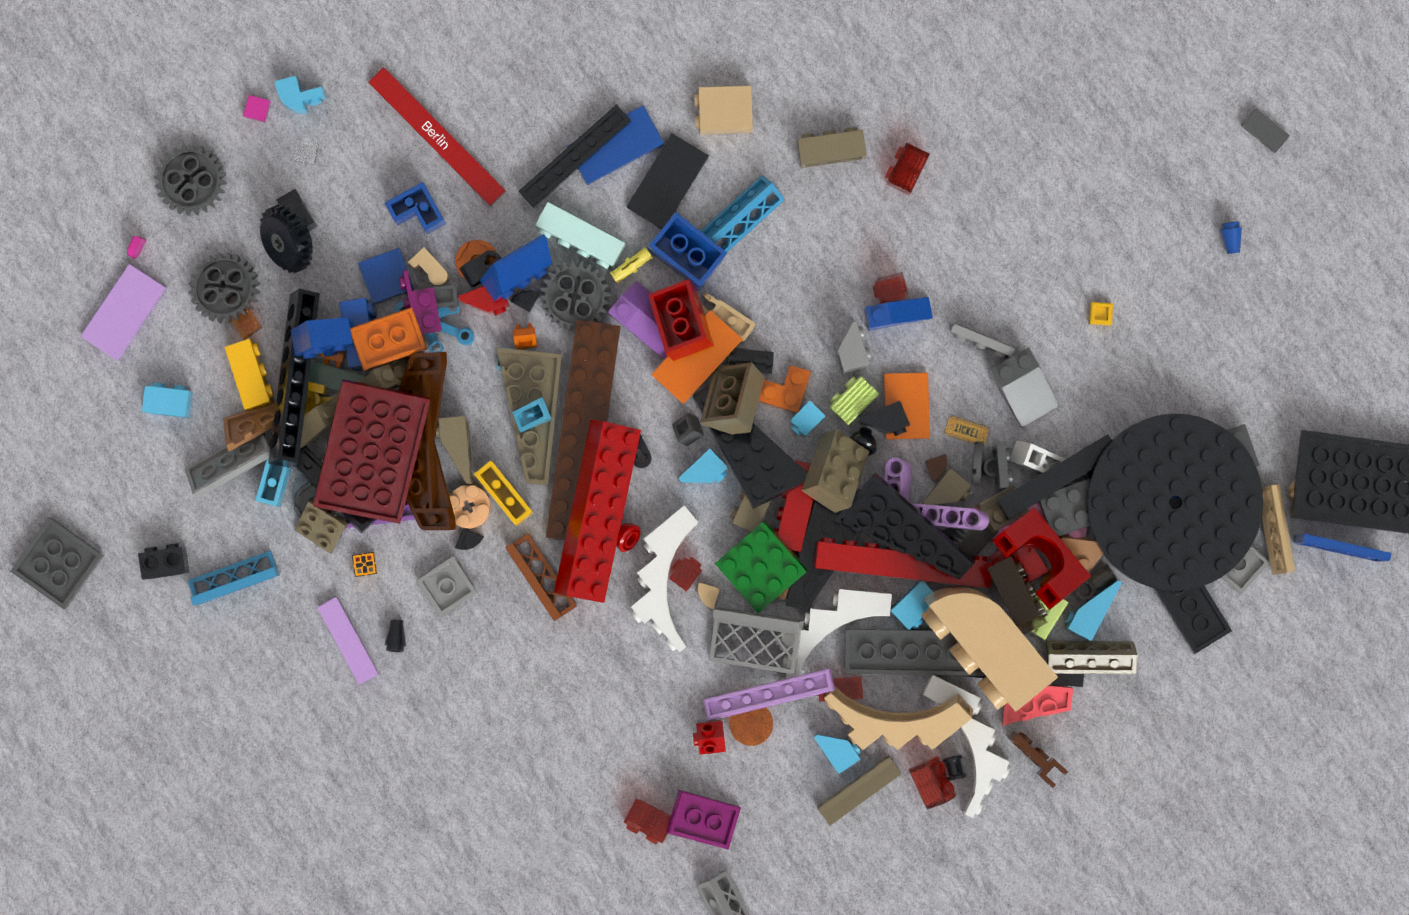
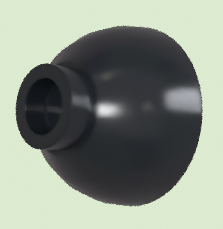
M861 427L859 431L849 437L869 451L868 456L876 453L877 444L871 429Z

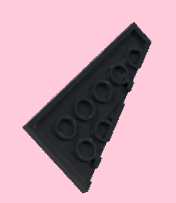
M874 473L854 496L851 508L844 509L834 520V522L852 528L851 530L858 533L862 532L872 537L873 540L901 553L905 552L920 562L924 561L933 565L935 569L959 580L975 563L969 555L877 473Z

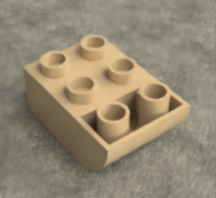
M955 586L934 591L923 598L930 608L921 614L922 618L940 640L951 632L958 642L949 651L969 675L977 668L982 670L986 677L977 685L997 710L1006 703H1009L1016 712L1058 678L1005 611L982 592L968 587Z

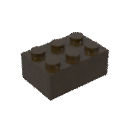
M1009 557L987 568L1014 624L1024 635L1048 623L1045 618L1048 613L1039 599L1036 600L1035 597L1038 595L1035 592L1037 591L1034 585L1029 580H1026L1029 575L1019 560L1015 561L1012 557Z

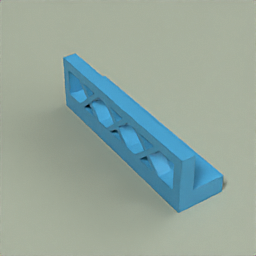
M761 175L700 231L714 243H717L721 238H727L726 244L721 248L728 252L785 199L774 184ZM773 192L777 198L770 204H765L766 197ZM754 208H759L758 215L755 218H749L750 212ZM738 223H743L742 229L738 233H733L734 226Z
M272 551L188 580L193 595L190 597L193 606L280 576ZM268 557L271 568L264 571L257 569L259 560ZM243 565L251 569L247 577L239 578L235 576L239 567ZM234 569V571H233L232 574L229 573V572H227V571H230V570ZM224 573L231 576L228 584L222 586L216 584L215 581L218 575ZM203 580L210 584L206 592L198 594L194 583Z

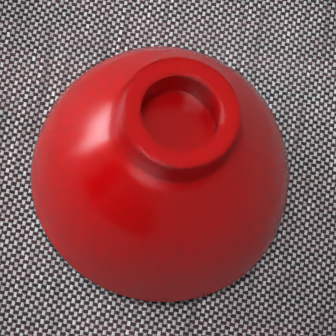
M633 523L621 525L616 546L621 552H627L637 544L641 535L640 527Z

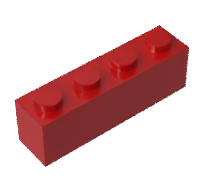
M795 460L808 473L810 463ZM803 485L782 495V498L786 499L784 507H779L777 520H781L779 529L774 528V532L787 547L796 552H801L813 503V498L802 491Z

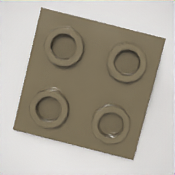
M312 499L308 501L295 531L332 554L343 530H346L349 523L346 522V518L338 514L334 517L335 511L329 514L330 510L313 507L314 500Z

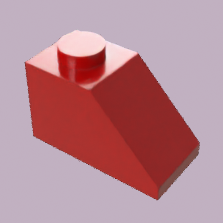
M484 286L458 296L461 303L489 315L493 313L494 316L501 315L507 312L506 308L510 307L507 299L503 300V298L494 301Z

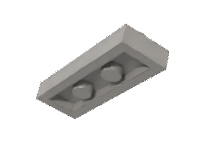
M953 322L950 329L954 333L953 337L964 342L966 338L975 341L973 345L983 350L986 347L994 349L993 354L1002 358H1006L1007 355L1012 357L1015 348L955 322Z

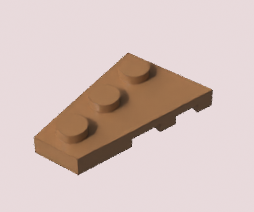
M276 402L223 418L225 441L229 452L273 428Z

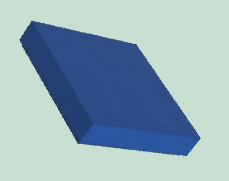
M400 248L358 263L373 304L405 293V290H401L399 277H402V272L407 270ZM409 275L411 290H413L414 286Z

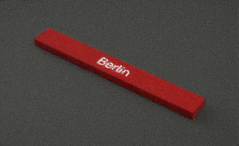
M384 67L368 82L489 206L506 192Z

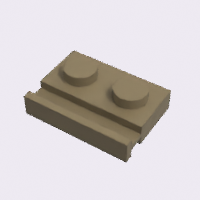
M1014 484L976 505L981 511L987 513L989 517L988 528L991 533L1029 512L1027 508L1007 520L996 502L1014 491Z

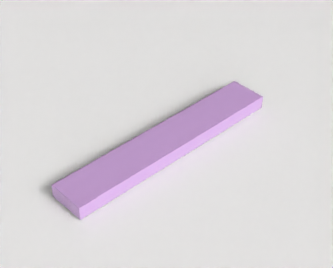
M828 668L706 698L703 701L707 720L712 721L835 691L831 669Z

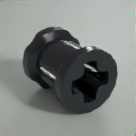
M962 755L942 759L947 768V781L967 777L962 769Z

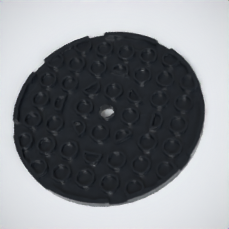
M1162 414L1132 424L1120 432L1105 447L1089 479L1086 500L1087 516L1097 546L1106 559L1119 572L1151 588L1169 591L1189 590L1202 587L1220 579L1244 558L1251 548L1260 527L1263 512V490L1260 476L1252 457L1241 442L1229 431L1210 420L1198 416ZM1173 496H1177L1180 499V505L1175 509L1169 503Z

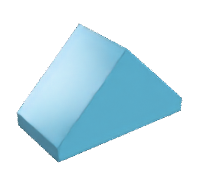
M543 397L512 412L520 433L552 420Z

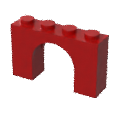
M1035 508L1031 509L992 540L1006 558L1023 546L1035 547L1046 555L1052 566V577L1049 582L1035 593L1049 610L1091 577Z

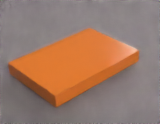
M412 307L350 328L352 341L363 371L427 350Z
M928 373L884 374L885 406L900 401L910 423V426L906 427L907 432L898 436H894V433L885 434L886 440L930 439Z

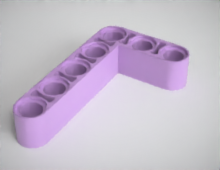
M896 457L891 458L886 463L884 480L894 489L898 485V493L909 502L912 465L907 460ZM901 464V471L897 473V466ZM911 503L937 527L983 530L989 524L987 513L981 510ZM936 511L937 518L933 521L932 514ZM955 513H957L958 518L957 521L954 523L952 517ZM977 514L978 522L974 525L973 518Z

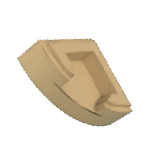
M699 582L698 594L701 601L707 607L714 609L720 588Z

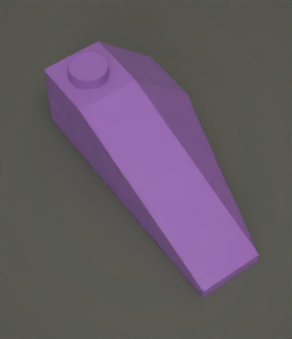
M636 281L618 299L608 314L665 360L668 355L665 353L648 296L651 292Z

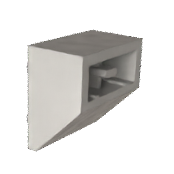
M857 322L851 324L836 353L842 375L867 368L872 359L869 347H864L863 344L865 339L863 327H858Z

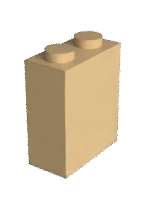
M751 86L699 87V94L694 95L695 107H699V115L695 116L696 129H700V135L752 133Z

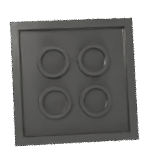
M49 517L10 572L62 609H67L104 555Z

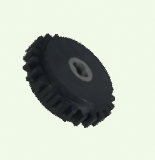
M278 204L266 209L262 213L263 218L260 219V236L268 256L283 270H288V273H297L306 269L311 264L310 260H312L311 255L313 253L312 239L306 224L298 214L290 210L289 207L285 208L284 205L279 206Z

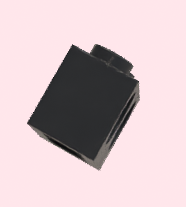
M179 543L166 545V549L158 550L157 547L144 548V553H138L142 580L190 573L186 547H179ZM174 553L179 556V562L175 566L170 563V557ZM151 557L157 559V566L154 569L148 566V561Z

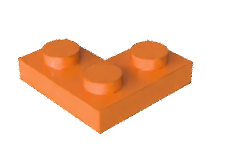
M790 365L784 386L764 380L759 402L798 413L811 371Z

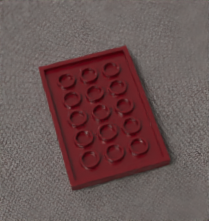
M342 379L313 507L400 524L427 417L430 397Z

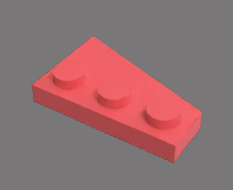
M1048 685L1016 712L1009 703H1006L1003 707L1002 726L1013 722L1030 720L1035 717L1070 711L1073 688Z

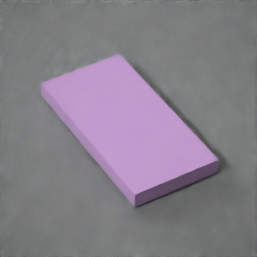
M129 264L80 337L119 361L167 288Z

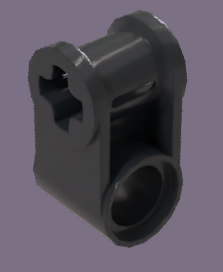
M488 250L459 268L471 288L481 284L480 279L491 267L488 264L489 257L494 258V262L502 259L497 252Z

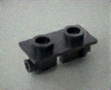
M735 348L730 353L729 365L752 362L761 373L772 374L774 352Z

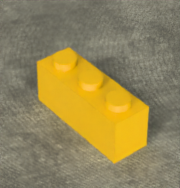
M247 339L225 346L224 348L244 409L250 410L273 403L271 397H274V391L271 384L267 385L265 376H268L264 363H260L258 356L261 355L258 343Z
M492 460L474 473L515 526L520 525L534 513Z

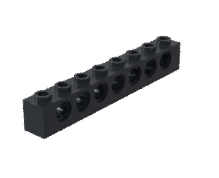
M300 288L291 293L289 298L268 464L287 468L299 462L312 359H304L303 355L295 356L291 330L305 321L317 320L320 293Z

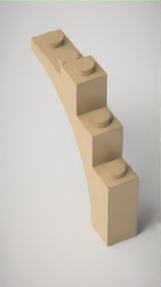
M835 687V691L825 693L824 697L827 706L832 710L835 709L840 714L842 721L846 725H850L849 739L862 750L882 735L886 743L890 746L893 745L897 750L916 735H918L923 745H928L933 750L971 720L973 715V708L959 694L945 703L930 709L911 713H893L870 708L849 698L837 687Z

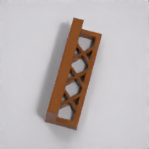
M529 533L505 547L554 621L577 607L571 597L548 592L544 589V578L554 579L556 582L557 575ZM526 540L532 546L530 556L522 555L517 548L518 545ZM534 551L536 552L539 558L533 557ZM524 558H530L529 565ZM532 559L542 561L544 564L543 574H537L532 571ZM546 569L548 570L551 576L545 575ZM536 576L542 577L541 583ZM548 594L554 595L553 601ZM557 596L566 597L570 603V606L561 612L555 606Z

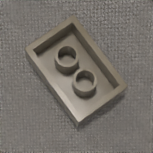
M837 429L820 435L802 491L834 513L851 508L869 451Z

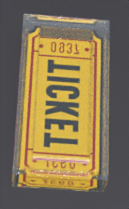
M949 414L943 435L973 445L976 441H984L983 448H985L991 426Z

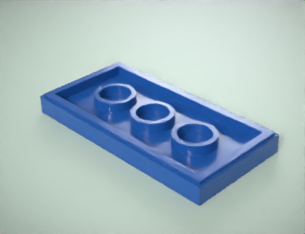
M644 105L626 114L631 122L579 168L587 185L664 145Z
M1296 534L1293 540L1295 544L1375 562H1388L1392 555L1390 552L1309 534Z

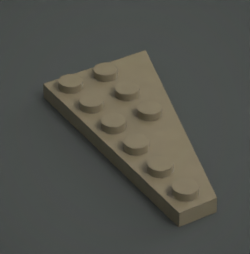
M497 348L526 483L548 485L562 354ZM543 397L552 420L520 433L512 412Z

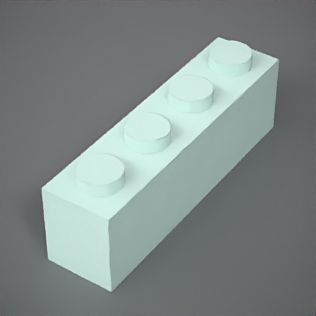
M547 202L535 225L539 229L538 233L540 235L544 234L548 239L551 236L558 239L557 243L567 249L570 246L577 249L576 253L586 259L589 256L596 259V264L605 269H608V267L614 269L626 246L621 240Z

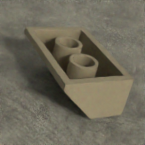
M752 362L722 366L714 371L700 421L702 425L729 434L751 432L765 378Z

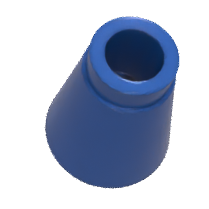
M1239 221L1222 223L1220 231L1227 254L1239 253L1242 226H1240Z

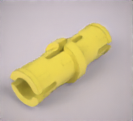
M644 247L630 259L627 257L623 264L610 272V275L619 284L620 281L631 273L635 274L638 272L637 269L650 259H653V257Z

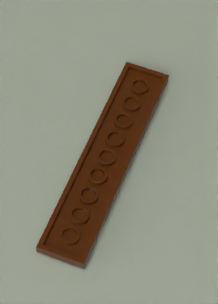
M577 320L546 532L547 538L565 540L590 420L604 422L608 420L621 326Z

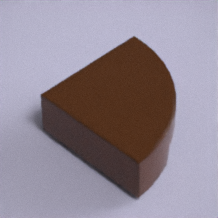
M946 454L925 461L932 482L940 478L947 466Z

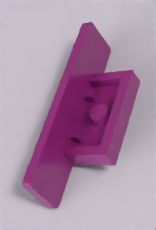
M404 270L402 277H399L400 288L405 290L406 298H403L404 308L412 307L422 335L441 332L442 328L434 288L412 291L408 270Z

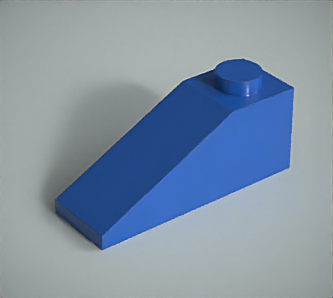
M929 297L868 306L864 309L868 331L933 319Z

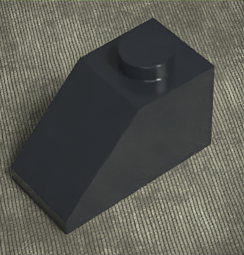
M296 189L276 199L279 206L289 207L290 210L298 214L309 231L318 226Z
M900 401L858 418L859 423L888 435L894 433V436L907 432L906 427L910 426Z

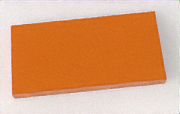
M711 310L705 315L714 346L675 361L668 356L651 374L682 404L687 402L743 340Z

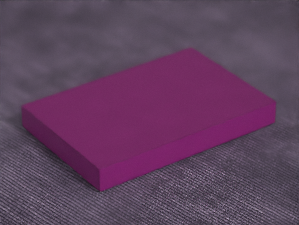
M678 790L666 833L729 850L741 807Z

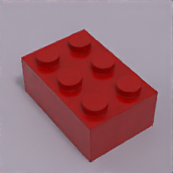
M689 279L648 294L665 353L673 361L714 346L697 288Z

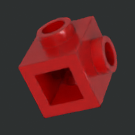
M722 721L696 724L697 733H693L694 746H699L700 755L726 752Z

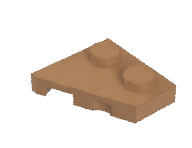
M1061 535L1059 537L1088 573H1090L1103 555L1095 540L1085 537L1074 538L1068 535Z

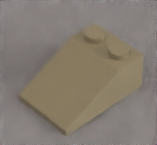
M466 416L439 418L436 437L440 438L465 482L471 485L473 484L469 419Z

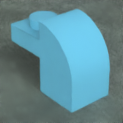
M296 76L274 81L280 100L289 110L295 113L306 114L308 113L306 104L315 106L321 104L322 100L327 99L322 87L302 92L299 79Z

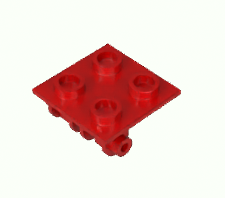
M1032 546L1020 547L1007 557H1012L1015 561L1019 560L1024 565L1029 575L1026 580L1030 582L1049 571ZM1000 550L988 556L993 565L1007 559Z

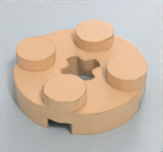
M463 485L451 493L449 497L456 525L461 528L473 529L485 523L490 514L491 502L484 490L474 485ZM468 501L475 504L472 507L473 512L469 513L468 510H463L464 502Z

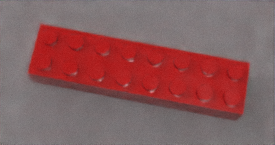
M590 420L554 593L601 603L605 602L641 430L599 420Z

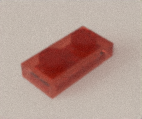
M861 676L833 678L834 686L851 699H863ZM825 693L818 695L819 702L825 701Z

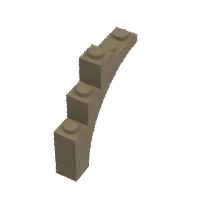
M410 356L373 370L360 383L393 390L398 388ZM339 393L330 401L314 407L304 416L300 448L315 442L331 429Z

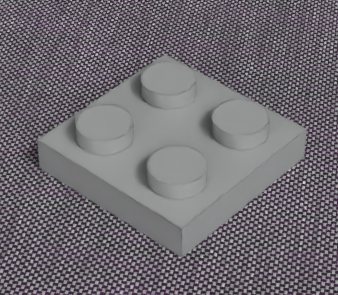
M454 556L416 580L440 617H443L478 593Z

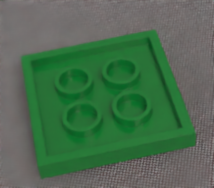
M765 520L715 563L757 613L761 612L808 571Z

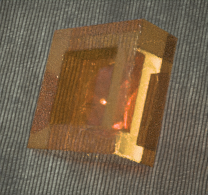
M250 309L246 310L247 316L241 313L238 321L235 318L231 320L244 340L263 328Z

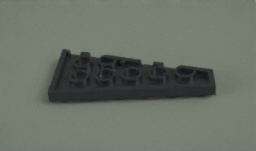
M709 387L693 395V400L701 414L704 410ZM754 423L751 432L729 434L709 427L753 509L804 484L807 472Z
M815 500L798 558L808 571L791 585L786 606L807 611L835 571L813 568L816 541L822 542V538L835 539V544H843L844 540L855 541L860 532L851 530L852 528L834 522L843 510L834 513Z

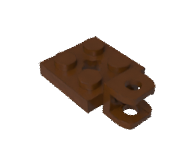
M1012 732L1007 737L1032 762L1041 768L1036 774L1050 787L1054 788L1056 784L1046 775L1054 766L1062 774L1066 775L1068 773L1054 758L1051 757L1047 761L1049 756L1038 747L1034 749L1030 745L1033 741L1024 733Z

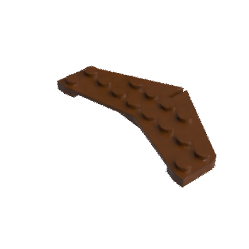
M447 352L412 354L398 391L426 396L431 399L406 498L414 518L422 530H456L455 515L435 444L447 366Z

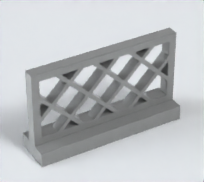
M721 607L713 609L712 618H714L709 661L796 674L800 635L804 620ZM720 623L728 624L732 630L726 637H723L719 632ZM743 626L749 627L754 634L746 641L738 632ZM764 630H770L775 637L767 645L759 635ZM786 633L795 634L794 644L787 648L780 637ZM733 634L742 643L734 650L726 641ZM756 637L763 648L754 654L747 643ZM776 640L785 650L777 657L768 648ZM721 643L730 652L724 658L716 656L717 646ZM743 646L751 655L746 661L740 660L735 654ZM763 650H766L772 658L768 664H761L756 657ZM787 653L791 659V668L782 667L777 659Z

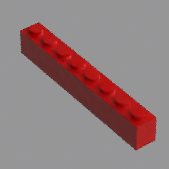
M822 538V542L816 541L813 568L990 588L991 575L987 568L993 566V562L987 561L985 556L974 555L975 563L959 580L935 569L933 565L924 561L920 562L914 559L915 557L905 552L901 553L888 546L887 549H878L879 544L865 543V547L857 546L856 541L844 540L843 544H835V539Z

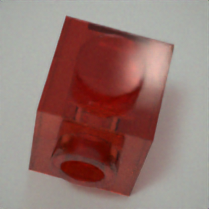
M903 272L877 278L875 285H873V292L875 297L879 298L880 304L906 298L908 289Z
M692 557L689 560L687 558L683 560L678 559L671 568L674 572L669 579L687 592L701 574L700 566L702 564Z

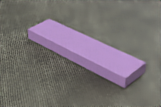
M338 597L317 607L358 684L360 685L378 675L379 672Z

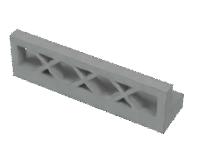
M727 870L696 885L711 915H749ZM722 878L726 884L725 891L721 890L717 882ZM730 899L734 900L736 904L735 911L731 910L729 906Z

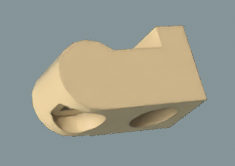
M425 247L408 261L415 270L421 267L428 274L429 280L434 286L447 285L449 282L447 271Z

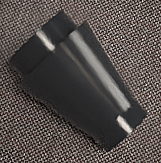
M390 620L384 644L386 651L404 652L406 640L403 620Z

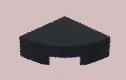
M533 290L523 291L515 295L510 302L530 313L540 293Z
M463 528L455 548L459 550L472 549L481 543L484 536Z

